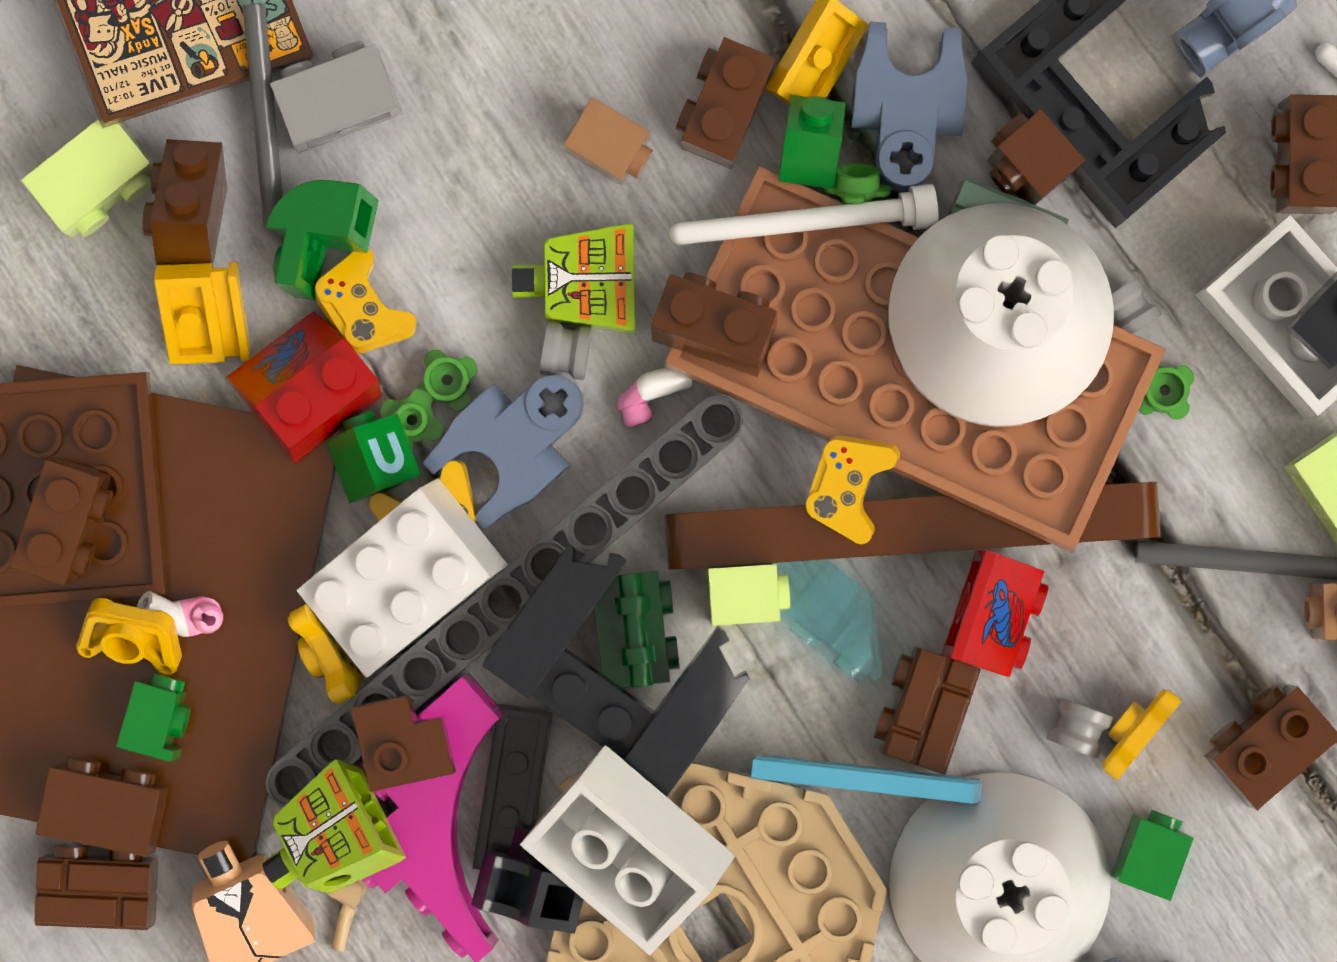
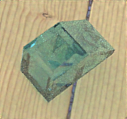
M825 560L792 603L790 609L786 611V614L795 620L789 627V630L814 649L821 641L839 654L833 661V664L858 683L865 675L877 682L883 674L873 594L831 562Z

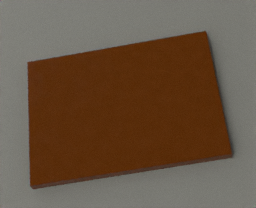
M16 365L13 382L74 378V376ZM152 393L168 593L160 596L172 602L199 596L212 598L218 602L223 613L222 625L213 633H201L189 637L178 635L182 657L177 671L168 676L186 681L184 691H187L183 704L191 706L189 721L181 739L174 737L172 745L182 748L180 758L168 762L116 747L134 682L143 679L151 681L153 673L160 672L145 658L134 664H124L110 659L103 651L90 658H85L78 653L76 645L86 614L93 600L0 607V815L38 822L49 767L57 764L66 765L67 757L69 756L80 757L100 762L99 772L121 776L123 768L139 769L155 773L154 783L169 786L157 847L199 855L201 851L214 843L228 841L238 862L241 863L256 856L268 799L265 780L268 771L275 764L298 654L297 643L298 639L301 638V635L291 629L287 617L291 611L307 604L296 590L314 576L336 467L326 441L343 432L337 431L294 464L254 413ZM141 597L109 600L114 603L137 607Z

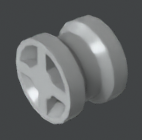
M1138 277L1112 293L1114 306L1113 325L1132 334L1162 315L1156 305L1148 303L1142 294L1144 286Z
M548 320L543 342L540 374L553 375L560 371L569 373L573 379L584 380L589 357L592 326L580 325L576 329L564 328L559 321Z
M1062 698L1058 706L1061 714L1058 725L1049 730L1046 739L1098 759L1102 749L1099 744L1101 733L1103 730L1110 728L1113 717Z

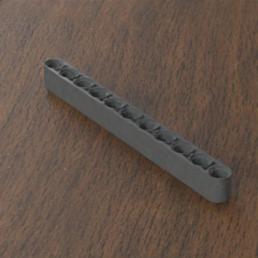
M710 396L683 416L366 685L356 696L352 697L270 768L265 780L266 791L271 800L284 807L295 797L285 792L281 786L280 776L285 767L295 766L300 768L307 776L309 784L326 766L335 760L326 755L322 746L324 735L329 730L342 731L347 735L350 740V752L345 759L340 761L353 765L362 755L351 711L352 707L365 704L371 694L379 693L387 698L410 694L414 711L419 709L492 647L518 614L517 612L511 617H504L498 615L493 610L491 596L497 587L509 585L518 590L522 602L520 611L542 581L533 570L534 557L538 552L544 549H553L561 555L566 546L574 547L572 561L592 562L735 440L743 424L742 412L738 404L725 396ZM713 406H721L730 411L734 422L732 430L722 437H714L705 432L702 427L701 418L707 409ZM677 441L683 443L691 452V463L681 473L668 472L659 462L661 449L670 442ZM636 477L642 479L649 488L648 501L638 509L625 508L617 499L618 486L627 478ZM586 513L598 514L606 523V535L596 545L589 546L583 544L575 534L577 520ZM458 621L469 622L478 631V644L471 652H459L449 642L450 629ZM422 657L433 663L436 677L434 683L429 688L421 689L415 687L408 680L406 670L412 659Z

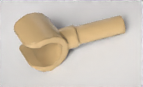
M362 880L331 892L328 895L343 904L339 912L331 946L333 950L345 951L352 918L367 889V885Z

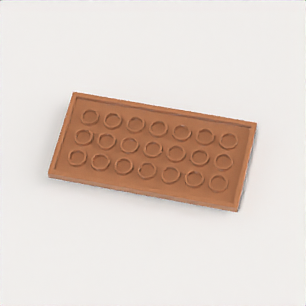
M759 166L735 216L845 204L801 184L778 181L779 174ZM877 223L723 240L706 275L707 278L717 284L715 289L733 296H737L738 291L759 295L770 302L768 308L777 311L776 329L758 378L671 348L665 360V367L826 441H829L834 436L842 435L894 444L899 449L900 458L896 465L889 470L1068 552H1074L1166 351L1165 348L1113 325L1110 346L1097 375L1089 386L1065 408L1042 419L1018 426L993 427L978 425L956 418L939 409L915 388L902 369L892 337L890 336L888 306L893 281L906 253L919 237L888 223ZM1004 300L1002 305L1012 310L1014 306L1009 301Z

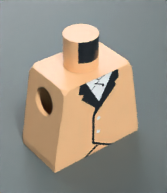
M228 841L214 843L199 853L198 859L208 878L198 882L192 889V908L209 962H272L315 942V921L311 913L289 885L280 890L266 876L262 863L268 857L264 854H258L239 863Z

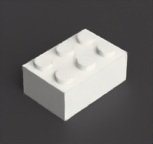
M1289 215L1274 224L1199 290L1195 296L1302 417L1306 419L1319 416L1337 400V364L1333 368L1328 369L1287 329L1300 315L1298 311L1337 271V267L1293 217Z
M438 478L417 489L296 591L367 678L387 665L507 567L508 564Z
M606 745L546 810L520 844V846L649 956L713 891L735 857L731 851Z

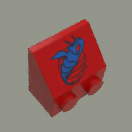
M315 311L311 312L226 377L230 385L294 464L343 427L342 422L358 416L382 397L377 377L346 339Z
M975 550L941 655L1009 678L1013 667L1022 669L1031 644V638L1024 636L1030 614L1040 615L1049 589V585L1041 583L1044 571L989 550Z

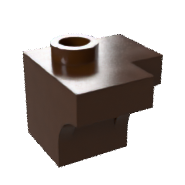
M410 694L351 708L370 792L451 775L456 772L444 716L429 719L418 718L415 714Z

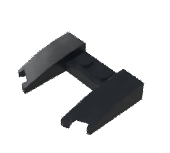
M1040 0L981 50L971 64L1006 104L1013 100L1029 119L1040 109L1047 115L1086 160L1075 170L1084 181L1079 188L1110 224L1117 228L1226 133L1225 126L1215 128L1214 130L1208 129L1200 99L1215 93L1213 83L1208 77L1204 78L1132 142H1129L1059 62L1062 56L1127 0Z
M566 546L488 653L483 667L529 699L532 696L602 747L605 745L667 797L749 680V675L745 670L734 676L719 648L730 640L725 629L717 625L655 711L566 648L627 562V559L620 554L609 553L607 566L572 561L574 547Z

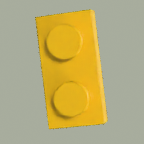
M816 0L765 89L788 106L791 95L827 98L869 24L837 0Z

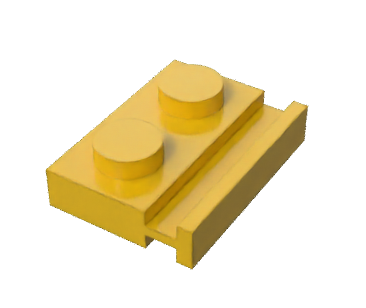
M229 262V268H213L212 263L156 265L154 283L170 365L225 362L226 357L241 356L242 362L248 361L251 355V341L238 262Z

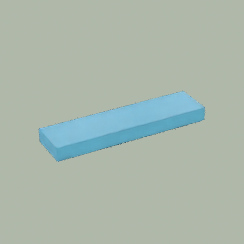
M772 755L756 756L752 760V779L970 804L980 802L982 793V782H979L980 779Z

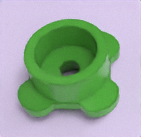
M847 163L837 167L833 189L824 188V191L840 196V202L843 204H860L872 202L875 197L889 196L891 187L887 184H880V169L866 163Z
M432 350L427 353L424 358V364L427 367L424 373V381L417 386V389L427 390L433 397L432 402L436 400L448 403L453 410L466 408L471 401L468 394L470 380L478 372L475 361L470 357H463L459 360L446 357L441 350ZM450 375L453 379L452 383L444 385L442 383L443 376Z
M1159 364L1138 411L1143 415H1150L1153 412L1167 413L1174 420L1184 418L1190 410L1187 399L1190 393V385L1194 382L1192 370L1184 365L1172 368L1161 367ZM1162 385L1169 387L1170 391L1166 396L1162 395L1159 391Z
M415 389L410 397L400 401L389 399L381 406L380 415L382 418L398 413L411 449L414 443L425 439L431 441L439 439L444 430L443 423L435 418L431 408L433 397L425 389ZM409 415H415L417 417V423L415 425H409L407 423V417Z

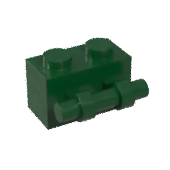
M658 570L617 575L594 607L601 673L622 688L645 687L670 682L669 670L680 669L677 637H665L663 615L674 613L670 580L659 582Z

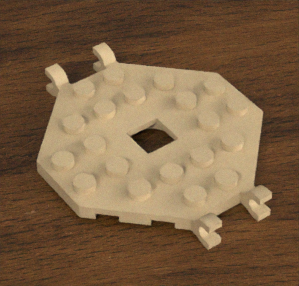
M692 762L667 798L735 855L713 891L696 909L718 895L725 893L753 937L716 962H871L887 889L828 794L776 781L752 779L750 775ZM579 771L560 783L559 787L562 792L579 775ZM583 900L575 934L554 931L547 957V962H703L681 925L649 956L585 900Z

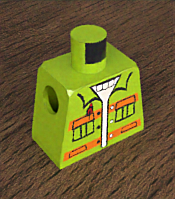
M622 224L545 239V264L512 265L513 298L545 297L547 321L554 320L559 321L561 324L573 326L587 325L592 326L593 329L636 334L633 224Z
M335 759L274 816L273 826L284 848L264 860L262 865L270 882L280 890L299 878L306 888L323 893H331L393 866L407 857L374 792H370L363 770Z

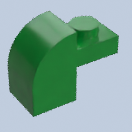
M333 180L309 181L287 192L273 208L266 224L269 230L284 240L283 246L277 249L274 257V283L294 298L315 301V286L321 276L326 248L367 253L379 200L361 184Z

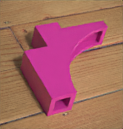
M468 672L417 716L418 718L422 717V719L444 716L456 772L451 775L374 791L375 795L383 802L387 803L392 799L398 806L387 817V820L407 858L361 880L372 889L378 885L386 894L403 879L409 886L405 890V894L414 907L425 916L432 913L445 927L442 936L449 947L461 958L469 955L474 962H479L493 950L499 939L487 925L478 908L471 905L473 898L466 884L460 862L457 818L465 776L472 759L484 737L504 713Z

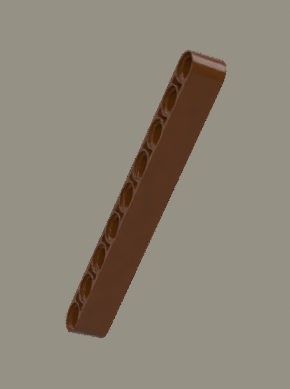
M1157 482L1104 485L1078 543L1161 537ZM946 495L863 501L864 511L875 527L874 534L865 544H857L812 518L807 512L806 505L665 514L669 570L1051 545V543Z

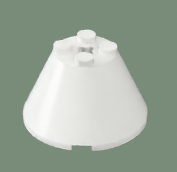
M1008 203L977 205L960 210L938 221L925 231L906 253L898 268L891 288L888 306L890 336L892 337L902 369L915 388L928 401L946 413L967 422L993 427L1023 425V423L1039 420L1053 413L1055 414L1074 401L1089 386L1101 368L1110 346L1114 323L1113 299L1107 276L1094 251L1085 240L1064 222L1050 214L1035 208ZM1004 300L1009 301L1014 308L1011 310L1002 305Z
M988 772L966 777L980 779L979 782H982L980 802L970 804L926 799L919 805L904 825L893 857H891L889 896L897 926L913 953L922 962H1079L1083 958L1103 926L1110 900L1111 879L1107 853L1102 839L1087 814L1077 803L1054 786L1041 780L1011 772ZM1010 880L1015 885L1013 892L1006 898L996 899L1004 893L1002 883Z

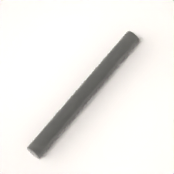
M265 3L243 4V16L263 227H266L270 213L277 202L283 197L274 96L270 85L272 83Z
M1137 541L1135 546V563L1337 580V557Z

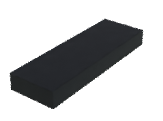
M498 704L504 715L494 725L472 869L480 870L485 851L509 854L516 827L532 830L535 826L552 724V711Z

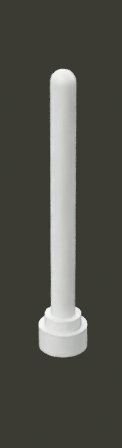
M933 184L910 186L908 192L899 193L898 199L679 222L670 228L669 236L675 244L684 245L901 221L902 226L912 225L914 231L925 230L938 222V202Z

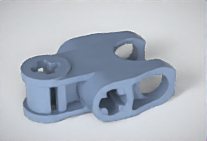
M1210 0L1206 4L1207 8L1198 17L1176 31L1171 38L1193 72L1202 78L1238 50L1240 51L1281 22L1297 8L1296 0Z
M870 21L863 57L854 79L851 128L878 130L875 166L880 169V183L889 185L891 192H908L910 186L923 185L932 170L936 135L962 137L968 78L963 60L961 28L945 27L941 42L939 43L936 66L923 75L911 76L896 69L888 58V30L886 29V22ZM900 151L909 152V160L918 163L913 165L909 174L906 175L900 173L899 164L890 162V160H896Z
M550 375L543 376L535 381L512 403L499 387L493 384L454 418L444 437L423 461V464L433 475H437L449 461L457 459L466 453H483L493 461L499 475L497 491L478 510V514L475 516V520L486 530L508 513L533 501L570 466L552 445L573 427L581 417L584 407L582 393L577 385L567 378ZM549 390L559 394L564 390L567 393L568 397L564 400L563 404L568 411L564 416L560 417L555 413H551L548 416L543 414L542 410L547 403L542 396L546 391Z

